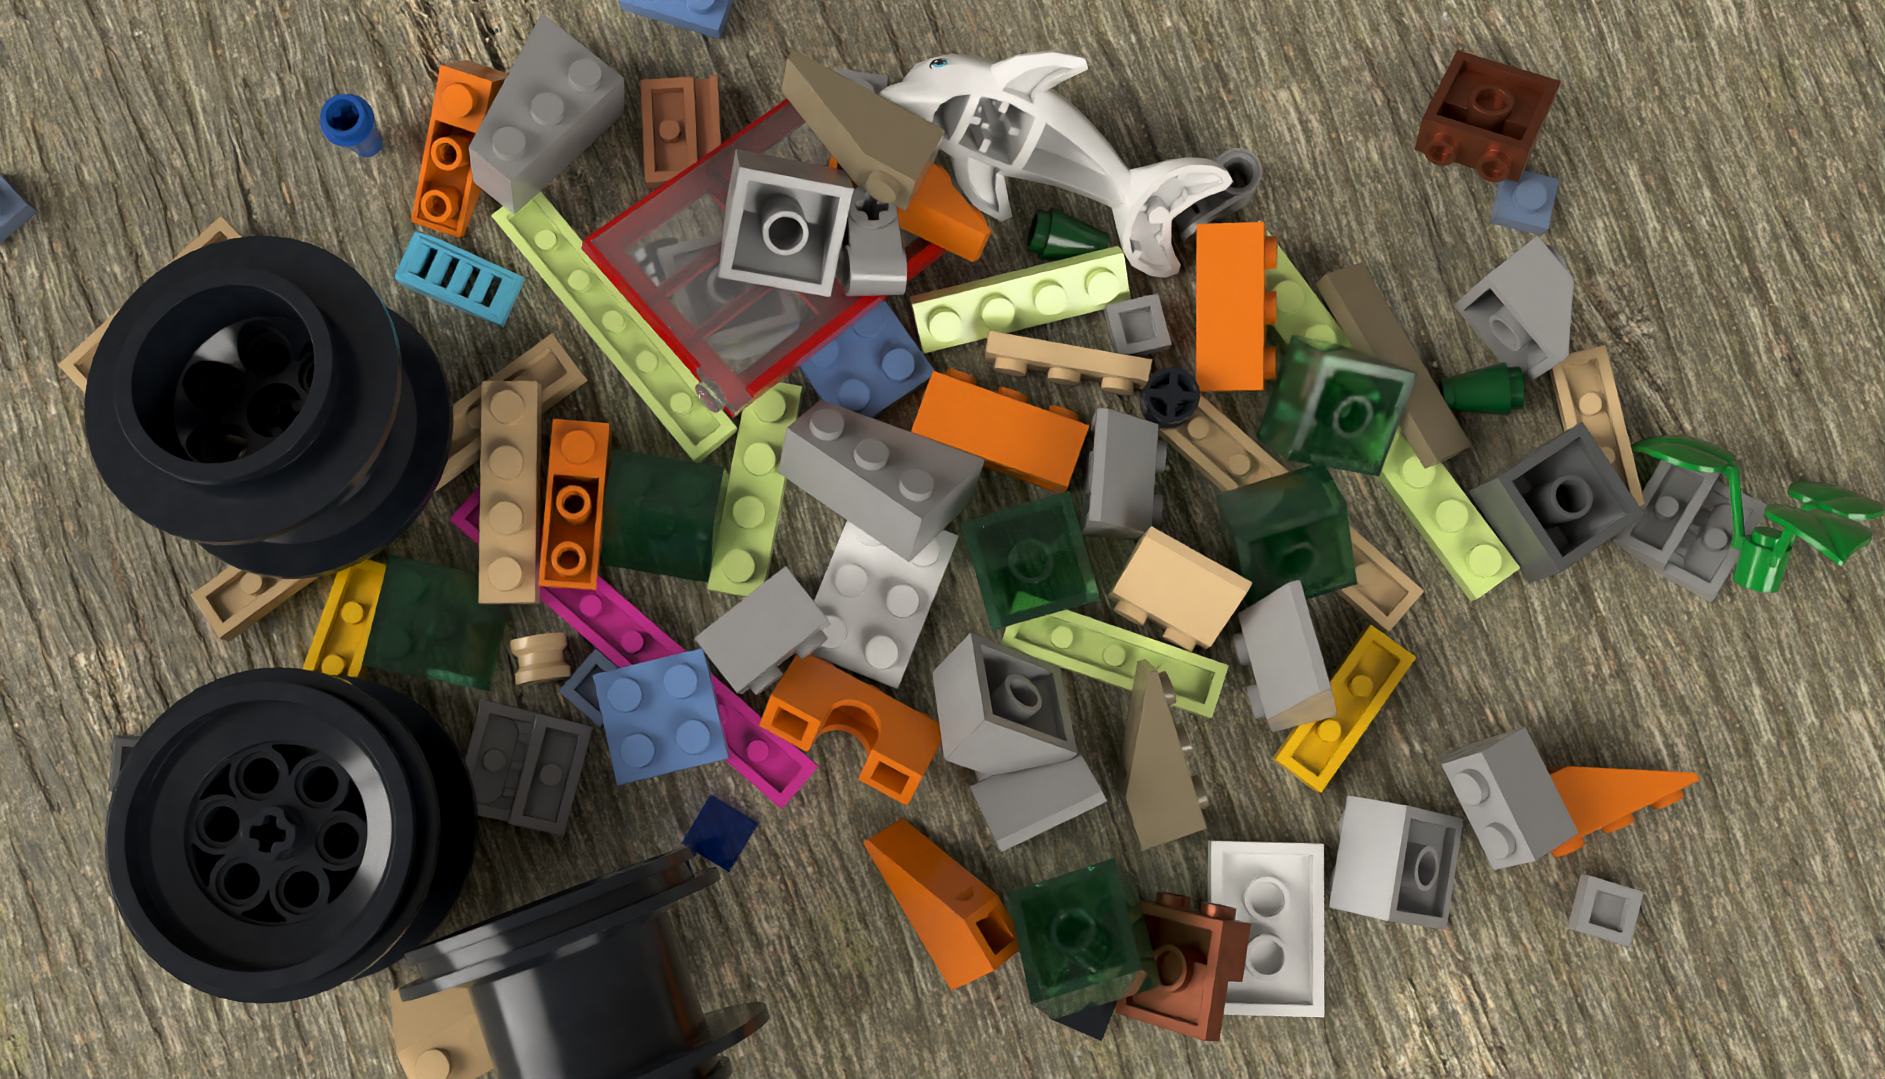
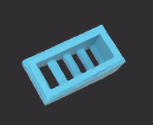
M418 230L414 232L395 273V279L406 289L503 328L525 281L523 276ZM433 255H435V258H434V260H433V262H432V264H431V267H430V269H429V271H428V273H427V275H426V278L423 279V277H424V275H425V273H426V271H427V269H428V266H429V264H430V262H431V260H432V258H433ZM453 262L457 266L446 289L440 285L450 263ZM472 271H476L479 275L469 297L466 298L462 296V293ZM492 279L501 281L490 307L482 305Z

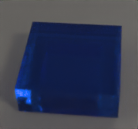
M711 794L681 844L685 846L693 844L696 853L726 871L731 872L760 822Z

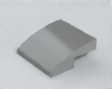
M1661 460L1642 491L1645 504L1640 506L1645 516L1618 533L1613 542L1667 579L1712 603L1738 560L1741 551L1730 547L1734 535L1730 488L1717 481L1720 473L1692 471ZM1742 493L1745 535H1752L1753 529L1758 526L1767 505Z
M481 699L464 758L475 789L478 815L506 821L511 825L564 836L593 726Z

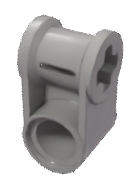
M1232 148L1224 151L1212 160L1222 164L1227 171L1241 173L1246 178L1248 185L1243 188L1228 187L1224 191L1211 194L1196 201L1174 217L1182 230L1180 238L1184 244L1197 239V224L1220 223L1251 201L1262 178V165L1259 158L1253 152L1244 148Z
M859 186L853 190L842 241V271L846 296L903 295L907 284V261L905 249L901 243L897 206L892 203H883L876 200L867 190Z

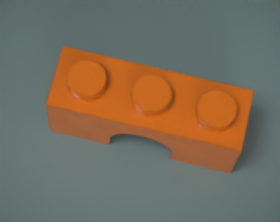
M812 654L803 659H800L798 655L795 656L771 693L759 724L763 729L806 752H809L815 740L825 732L838 730L852 734L863 744L867 754V761L858 780L908 806L942 742L940 724L929 715L912 709L886 695L876 686L866 684L836 668L829 661L817 658Z

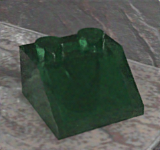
M1292 335L1256 438L1288 461L1379 477L1418 373L1339 344Z
M614 449L603 502V565L709 583L730 476L726 469L719 466Z
M1324 461L1215 495L1223 535L1235 573L1253 582L1244 596L1246 608L1287 583L1297 580L1301 581L1306 600L1357 585L1346 501Z
M1070 491L960 522L973 573L992 631L1101 600Z
M389 555L362 665L490 691L510 604L478 603V574Z

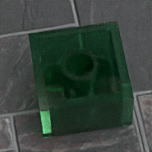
M1115 858L1007 893L1030 1002L1051 1018L1063 1017L1162 986L1135 879Z

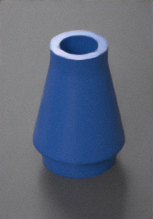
M339 94L325 102L320 115V128L323 135L330 142L354 151L361 157H372L381 150L383 139L378 131L373 110L366 100L353 94Z

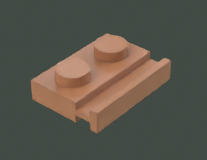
M709 75L710 79H694L692 76L640 80L644 175L648 190L657 189L723 143L721 93L718 75Z

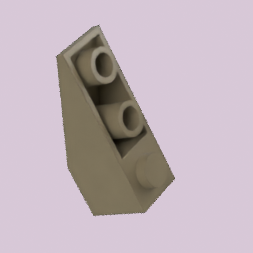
M1146 659L1137 661L1115 781L1131 834L1142 851L1207 829L1201 809L1209 807L1208 798L1199 776H1190L1185 760L1186 757L1193 755L1186 730L1182 723L1174 725L1169 705L1176 703V696L1166 671L1158 673L1157 669Z

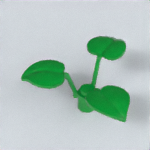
M1684 435L1653 436L1631 445L1632 453L1642 452L1692 471L1706 473L1721 472L1728 478L1734 531L1730 547L1741 550L1732 579L1740 586L1765 593L1779 591L1793 543L1797 537L1818 549L1840 567L1854 552L1868 545L1873 537V531L1870 528L1854 520H1869L1885 515L1884 504L1861 497L1845 488L1822 482L1798 481L1789 485L1787 493L1789 496L1805 502L1801 509L1789 505L1771 504L1767 505L1764 510V516L1784 527V530L1780 531L1770 527L1758 526L1754 527L1752 535H1745L1740 472L1738 466L1733 464L1736 457L1735 454L1708 441Z

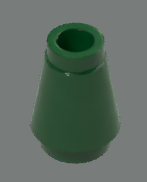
M1053 207L1050 208L1049 212L1037 209L1030 225L1026 250L1036 253L1038 260L1057 261L1108 248L1109 233L1099 231L1098 228Z
M1505 362L1454 375L1451 378L1440 379L1439 391L1450 410L1509 416L1510 410L1523 409L1524 383L1520 366L1507 367Z

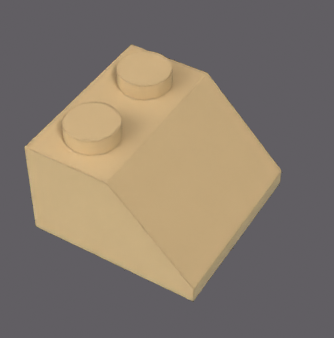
M1151 526L1137 541L1107 598L1117 603L1114 611L1122 617L1143 626L1147 619L1165 630L1162 636L1164 640L1177 648L1192 653L1194 647L1205 650L1212 646L1253 582Z
M399 988L389 993L396 1054L408 1079H475L494 1069L467 988H449L406 1002H402L398 991Z

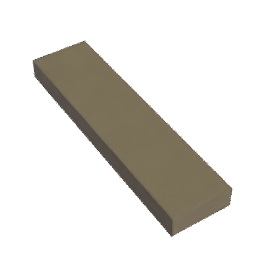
M1361 262L1325 274L1315 283L1423 467L1427 469L1455 457L1472 446L1363 263Z

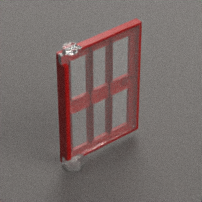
M788 99L779 103L583 239L581 247L585 254L698 379L699 383L695 386V390L702 403L714 413L724 409L731 418H734L890 296H846L843 284L842 245L830 297L719 278L718 271L725 207L736 149L827 167L829 165L831 153ZM899 227L901 243L906 254L908 282L948 250Z

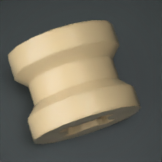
M566 633L538 634L510 641L511 653L518 657L519 669L514 674L516 686L551 683L569 679L572 676L571 666L564 662L563 649L567 645Z

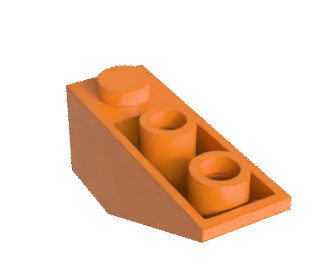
M469 60L440 65L411 222L458 238L464 237L482 188L473 182L469 145L508 73Z
M831 154L828 167L844 170ZM933 163L907 210L905 211L897 207L900 228L971 262H975L980 258L992 232L987 226L981 211L976 206L968 204L952 185L947 171L939 164ZM850 178L853 188L855 189L859 187Z
M553 419L538 586L596 590L613 441L610 423Z
M1575 766L1546 767L1579 832L1550 852L1553 857L1567 855L1586 844L1583 836L1600 828L1603 833H1610L1630 825L1635 821L1632 813L1645 806L1651 805L1652 809H1659L1678 802L1685 797L1682 789L1700 780L1697 773Z
M904 818L899 819L863 842L951 991L995 971L1027 945L998 895Z

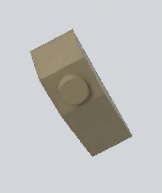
M792 50L787 58L781 89L783 94L856 185L867 190L876 200L883 203H892L906 211L936 159L945 130L807 56Z

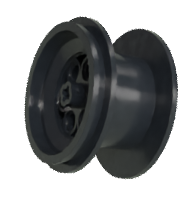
M247 236L209 244L172 261L144 282L122 305L100 340L88 374L84 403L86 436L95 465L107 487L135 516L161 531L198 543L208 553L228 565L244 572L276 579H306L336 573L374 556L397 539L420 515L436 490L448 461L454 425L453 403L446 374L437 355L425 338L403 317L387 308L372 286L341 258L310 243L276 236ZM289 360L286 367L278 373L280 366ZM243 396L240 403L235 408H233L237 399ZM247 448L245 455L241 459H237L239 453Z
M259 668L238 672L203 685L178 700L155 720L130 752L114 786L107 811L105 827L107 876L115 903L132 936L160 967L178 980L204 993L237 1002L266 1004L304 999L331 990L345 982L375 974L405 958L403 953L421 946L443 924L463 892L473 865L478 836V807L475 789L461 751L442 724L423 706L391 687L371 680L351 676L329 675L299 668ZM278 768V783L269 791L265 788L264 784ZM328 768L335 772L339 781L338 789L331 799L325 798L319 787L320 778ZM274 824L278 828L286 830L284 841L280 837L272 835ZM347 824L352 825L359 835L357 850L352 855L346 854L339 844L340 833ZM308 872L317 878L320 886L319 896L314 903L306 900L301 891L302 879Z
M693 844L665 852L588 880L403 953L408 966L417 963L421 977L398 989L402 1002H406L449 988H467L498 1079H727L733 1073L730 1059L727 1056H718V1054L756 1032L770 1018L764 1002L743 1003L703 1013L668 910L679 899L702 890L721 879L717 867L693 873L689 859L697 856Z

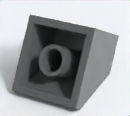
M1583 422L1574 425L1530 451L1468 491L1505 548L1520 566V571L1528 583L1561 573L1645 516Z

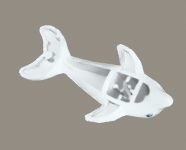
M1048 50L1017 54L998 62L976 55L947 54L916 63L901 83L890 85L878 94L945 130L939 149L950 155L957 184L971 203L980 211L1001 222L1012 217L1004 176L1052 185L1088 197L1112 208L1120 244L1125 256L1133 267L1149 276L1166 278L1179 272L1181 264L1175 256L1171 244L1172 219L1196 201L1226 190L1233 182L1229 172L1222 164L1206 158L1185 157L1169 159L1130 170L1096 127L1067 98L1052 89L1057 84L1088 70L1085 57Z

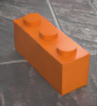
M1264 222L1197 224L1196 382L1199 385L1200 392H1267V380L1277 379V347H1267V325L1277 324V291H1267V269H1277L1278 242L1277 236H1267V227Z
M947 369L945 375L936 371L932 372L911 429L912 433L984 458L983 468L1064 496L1089 425L1079 422V414L1056 405H1050L1047 411L1027 404L1029 398L1013 389L999 387L996 393L976 386L978 381L976 378L958 370Z

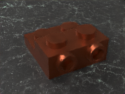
M1457 50L1422 118L1415 150L1423 152L1431 163L1438 166H1447L1455 162L1476 169L1479 176L1489 182H1501L1509 179L1519 183L1535 148L1540 130L1556 98L1561 81Z
M1157 891L1156 901L1133 899L1115 1013L1203 1041H1220L1228 982H1243L1251 923L1235 920L1237 908L1226 905L1202 902L1201 911L1190 909L1191 897Z

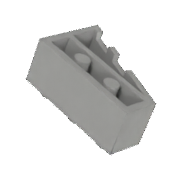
M541 13L469 145L473 182L515 215L624 114V78Z
M820 400L787 427L778 473L910 562L971 503L985 459Z

